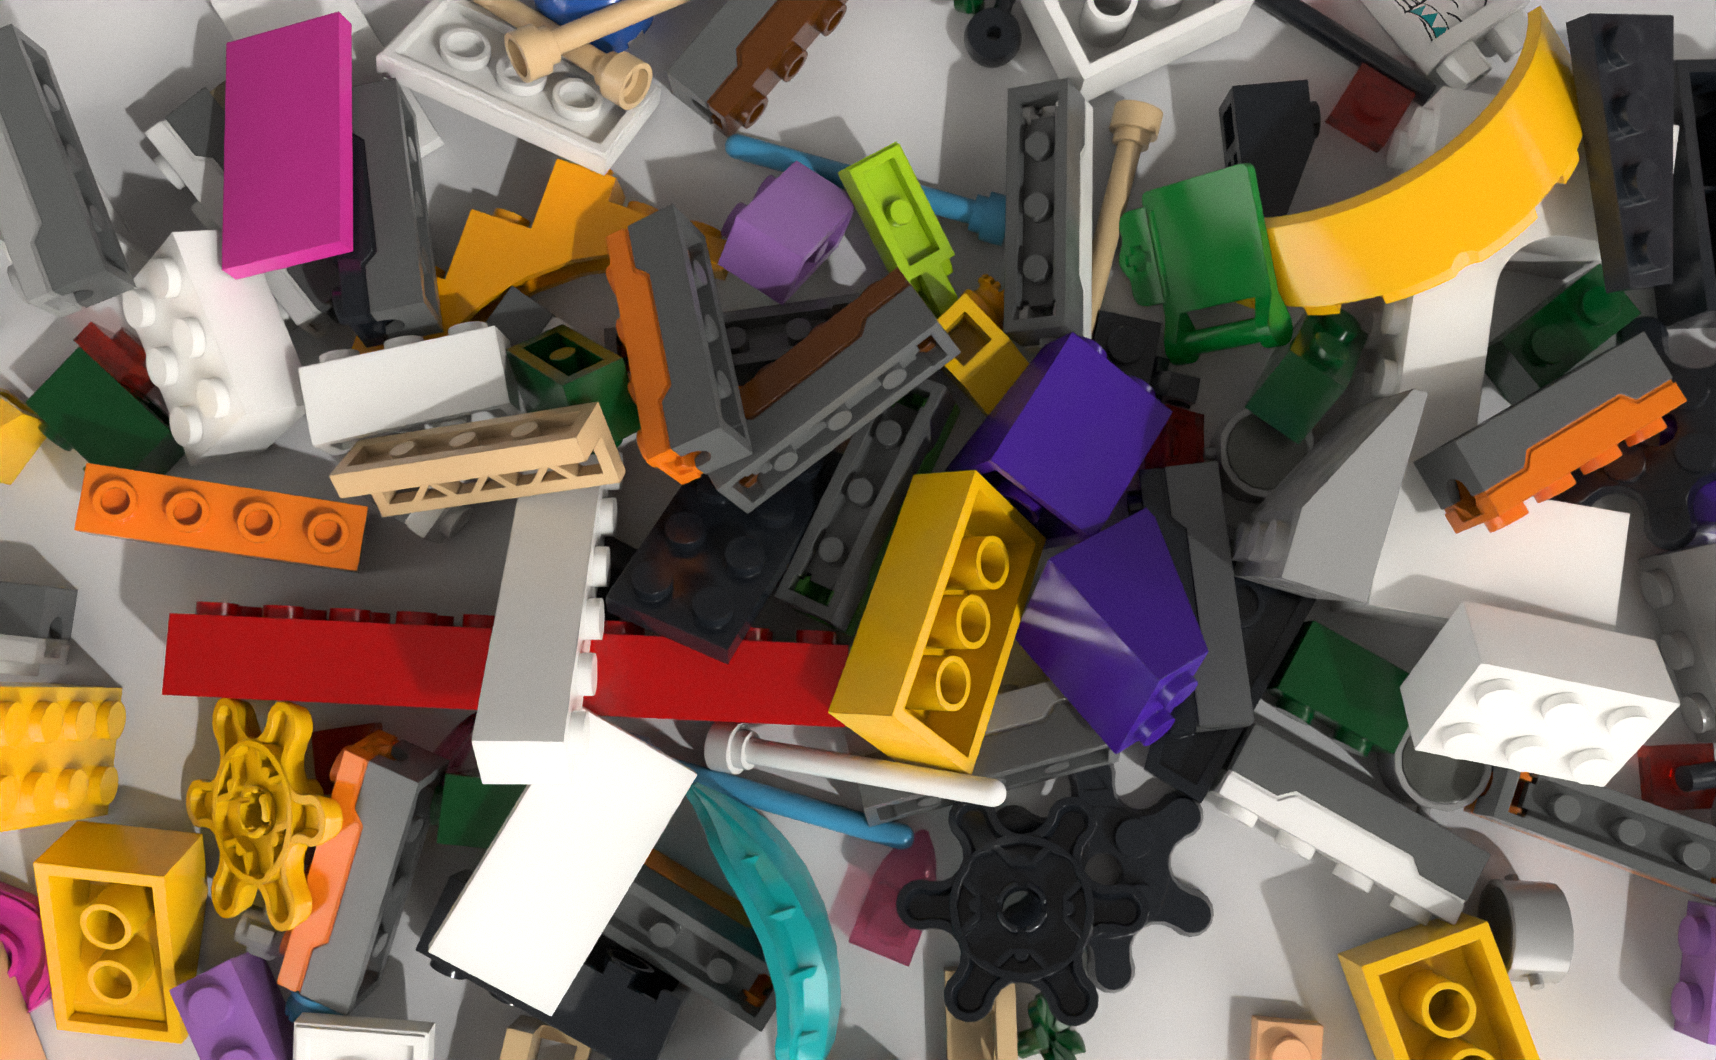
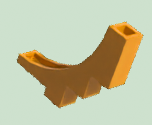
M557 158L531 228H529L530 221L505 209L495 208L492 215L471 209L447 275L444 270L435 266L444 332L422 336L424 341L448 336V329L460 323L472 321L486 322L511 286L530 298L537 293L583 276L606 273V267L610 265L605 237L622 228L626 230L628 225L659 210L638 201H629L627 207H624L625 194L617 178L613 177L614 172L611 169L603 176L579 164L576 165ZM690 220L706 238L714 279L725 281L729 271L718 265L727 240L722 239L723 236L718 229L699 221ZM356 335L351 349L358 350L360 354L383 350L384 345L366 348Z

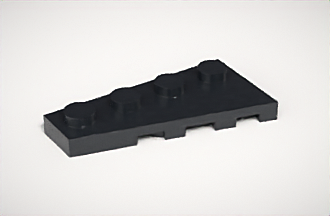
M1589 13L1566 22L1606 293L1649 289L1672 284L1674 15Z
M1227 524L1229 545L1231 547L1236 529ZM1232 560L1233 572L1237 562ZM1234 576L1254 711L1317 599L1305 598ZM1244 728L1206 732L1192 731L1191 733L1169 735L1168 730L1157 741L1150 744L1143 770L1193 800L1202 803Z

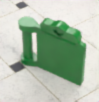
M1251 163L1233 165L1146 191L1142 195L1143 207L1130 210L1122 215L1119 221V230L1122 237L1119 265L1131 282L1132 294L1137 304L1141 306L1163 305L1165 315L1164 348L1170 363L1174 366L1192 364L1199 359L1201 354L1257 343L1268 349L1285 346L1290 343L1293 334L1292 319L1278 291L1255 168ZM1255 297L1254 318L1196 330L1187 314L1190 311Z

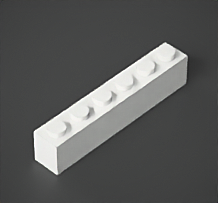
M619 452V455H620L621 460H622V462H623L622 452ZM592 454L586 462L579 464L587 466L599 464L596 455ZM539 469L522 471V475L537 473ZM623 479L620 483L517 498L471 740L482 784L572 785L575 756L587 755L590 718L588 711H582L584 696H594L596 693L597 656L596 653L589 652L591 640H602L604 633L603 598H597L598 587H609L611 552L609 546H604L605 537L616 536L617 501L616 498L610 497L611 490L622 489Z

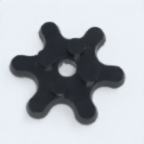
M1638 316L1617 332L1616 345L1645 332L1672 375V382L1677 383L1687 399V402L1665 414L1675 422L1677 432L1671 441L1661 446H1649L1640 442L1628 447L1624 440L1617 444L1623 454L1621 457L1583 475L1580 468H1577L1571 472L1577 483L1549 500L1591 507L1596 501L1608 495L1619 494L1628 496L1635 500L1643 510L1644 532L1647 539L1660 549L1678 550L1691 543L1697 534L1698 521L1693 508L1696 494L1703 486L1716 481V361L1709 366L1700 368L1685 367L1679 364L1670 355L1668 347L1669 334L1666 326L1657 318Z
M1113 763L1067 775L1070 783L1071 797H1078L1087 801L1093 807L1097 818L1095 833L1082 851L1081 862L1084 871L1087 862L1094 855L1100 853L1111 854L1116 858L1121 868L1119 877L1113 885H1132L1142 891L1148 900L1149 917L1143 928L1150 925H1164L1186 937L1199 936L1207 931L1212 924L1214 916L1211 901L1200 890L1180 883L1174 876L1171 868V856L1175 847L1184 839L1193 836L1202 825L1203 809L1201 804L1180 791H1172L1165 794L1157 803L1149 808L1136 809L1129 807L1121 801L1116 793V771ZM1018 805L1004 806L996 812L998 819L1005 828L1019 834L1034 832L1047 819V817L1035 815ZM1027 892L1018 902L1009 905L1003 911V916L1010 924L1021 929L1025 928V926L1033 924L1039 918L1042 911L1041 903L1036 896ZM1139 932L1129 936L1101 934L1093 938L1086 945V970L1089 979L1097 989L1105 993H1117L1123 991L1131 984L1135 976L1132 944Z
M1064 797L1056 801L1050 808L1043 825L1034 832L1026 834L1014 833L1005 828L998 819L994 807L956 801L949 811L948 823L952 834L957 838L962 847L963 860L959 870L952 877L944 881L913 880L903 886L898 893L896 901L899 917L911 929L920 931L928 929L943 930L951 934L958 942L961 951L960 964L953 976L947 981L944 989V1002L948 1011L956 1019L965 1023L977 1022L984 1019L991 1012L995 999L1001 990L1010 984L1025 983L1041 991L1047 1001L1050 1013L1057 1021L1067 1026L1086 1024L1094 1017L1098 1009L1099 995L1095 985L1087 977L1083 968L1082 955L1084 949L1093 938L1101 934L1129 936L1142 930L1148 921L1150 911L1147 898L1142 891L1132 885H1101L1092 880L1084 871L1081 862L1082 851L1086 843L1093 837L1097 827L1096 813L1093 807L1084 799ZM1019 891L1030 892L1036 896L1042 907L1039 918L1033 924L1022 929L1010 924L1004 918L1002 911L1008 896Z

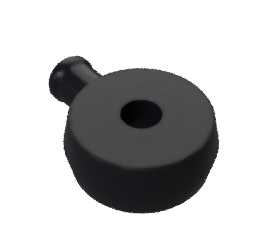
M996 0L994 7L979 11L967 24L964 32V44L969 56L977 64L987 68L1001 67L1010 62L1018 53L1022 42V34L1018 21L1011 14L1016 0ZM988 36H996L998 39L991 40Z

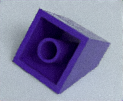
M1074 332L1042 347L944 471L977 470L1046 538L1043 549L1080 543L1101 531L1173 412L1155 398L1156 393L1148 383L1135 376L1126 375L1106 359L1107 354L1098 343L1087 337L1077 336Z
M1147 508L1049 558L1015 636L1016 641L1115 755L1137 741H1140L1143 746H1148L1157 741L1172 727L1175 718L1170 713L1174 707L1182 703L1196 689L1198 681L1193 676L1209 652L1157 520Z

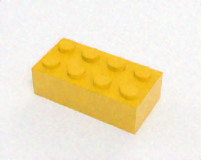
M977 470L913 475L828 711L830 715L895 762L969 775L973 773L1046 538Z
M0 682V832L108 815L109 804L116 796L119 782L118 772L114 767L116 740L121 736L126 722V710L121 702L123 688L48 682Z
M1461 912L1455 925L1436 918L1430 920L1427 926L1419 924L1337 954L1376 1060H1540L1488 921Z

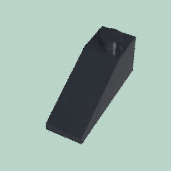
M1308 79L1232 86L1219 107L1225 168L1241 163H1251L1255 168L1264 218L1287 215L1321 127L1320 108L1316 101H1310Z

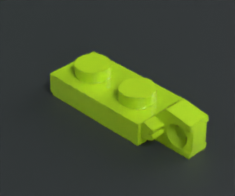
M896 141L837 173L888 273L898 267L938 319L958 300L947 277L954 272L950 258L955 253L900 143L898 144Z

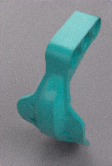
M694 782L685 796L693 806L704 829L708 845L727 881L740 900L763 949L776 996V1060H827L835 1041L841 1007L840 967L837 958V945L826 907L812 876L789 841L765 817L727 795L699 782Z

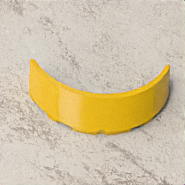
M1541 5L1527 13L1528 25L1522 51L1501 90L1482 113L1443 148L1392 180L1349 199L1309 211L1264 218L1278 291L1286 306L1302 307L1308 316L1341 314L1340 308L1343 303L1380 296L1386 304L1405 299L1456 277L1459 271L1468 265L1479 263L1489 258L1516 238L1538 218L1535 207L1551 191L1556 183L1566 184L1580 159L1577 148L1583 135L1571 55ZM1255 297L1235 301L1238 304L1255 309Z

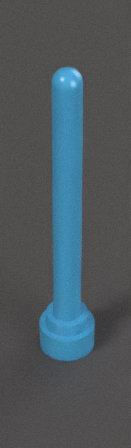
M733 134L725 142V151L731 158L784 172L797 160L839 188L846 190L837 172L850 166L849 164L741 134ZM921 185L935 215L969 224L968 231L978 233V240L1003 246L1005 240L1006 195L992 191L990 197L978 194L976 200Z
M627 731L647 744L650 743V737ZM651 745L654 748L660 750V747ZM673 758L697 773L693 783L699 782L745 806L899 850L909 848L914 842V832L906 824L891 821L869 827L864 812Z

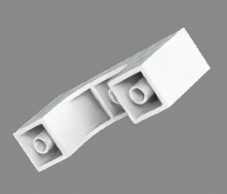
M1443 86L1423 108L1418 107L1412 120L1402 130H1397L1394 133L1387 154L1388 168H1394L1393 178L1426 160L1453 140L1482 113L1496 95ZM1673 125V173L1679 125ZM1583 135L1577 148L1580 159L1567 183H1556L1551 191L1535 207L1538 218L1506 246L1484 261L1464 267L1456 277L1421 293L1388 304L1380 296L1375 298L1374 311L1368 312L1362 330L1369 334L1364 348L1368 349L1365 372L1358 374L1354 384L1352 407L1364 405L1414 388L1428 392V396L1367 602L1331 600L1330 612L1441 631L1461 602L1465 600L1615 632L1630 518L1629 513L1554 500L1537 503L1534 497H1530L1523 502L1529 513L1510 525L1490 533L1485 524L1482 523L1456 534L1444 515L1446 514L1445 510H1441L1413 463L1473 428L1478 423L1495 291L1501 271L1520 272L1570 281L1600 263L1602 265Z

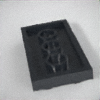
M834 450L830 451L748 514L718 492L708 474L705 475L703 473L700 478L681 485L606 595L607 612L728 665L792 560L843 454Z

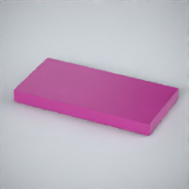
M338 11L226 43L222 271L237 280L352 252V24Z

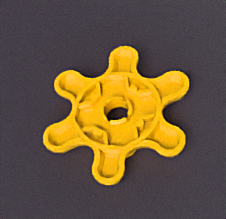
M221 698L216 703L212 714L213 732L220 750V765L216 777L212 781L208 779L194 780L189 785L186 794V810L190 821L198 828H210L215 834L220 851L218 869L211 886L213 906L217 914L222 918H233L252 906L256 892L259 889L263 895L267 915L272 926L281 932L288 931L307 920L312 911V897L304 874V860L308 846L323 845L340 833L343 822L342 811L336 800L324 796L323 789L317 780L307 779L304 770V758L313 731V720L307 708L290 701L276 702L268 713L267 723L262 733L257 722L255 710L249 702L237 698Z

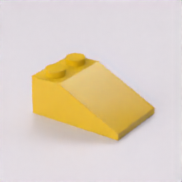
M77 821L33 862L57 1030L182 1044L189 1034L169 990L197 975L208 894L203 834Z

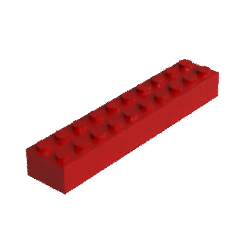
M197 601L195 614L169 613L162 695L477 710L495 615L463 614L462 627L454 626V616H443L430 612L396 611L395 624L390 623V613L371 612V610L330 608L329 620H327L326 610L305 609V607L263 605V607L239 606V604ZM604 620L602 640H591L589 653H596L597 687L594 696L583 697L582 706L599 716L824 727L846 726L828 713L850 653L849 645H837L836 632L796 630V643L773 642V631H770V629L750 627L728 665L664 636H646L645 628L632 622Z

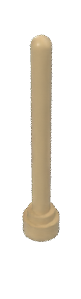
M472 0L517 29L528 24H533L536 28L545 25L550 30L560 26L519 0ZM588 43L561 55L592 74L596 85L600 87L602 96L624 110L636 107L644 99L650 88L653 76L651 66L627 51L620 53L612 51L606 54Z
M622 0L551 30L545 25L536 28L533 24H528L505 34V48L518 76L525 83H530L553 72V65L561 62L562 54L691 0Z
M1120 100L1116 102L1109 125V131L1114 134L1112 143L1117 148L1092 240L1091 340H1093L1120 235L1119 221L1126 212L1140 154L1148 150L1151 142L1157 140L1163 119V112L1159 108L1142 101Z

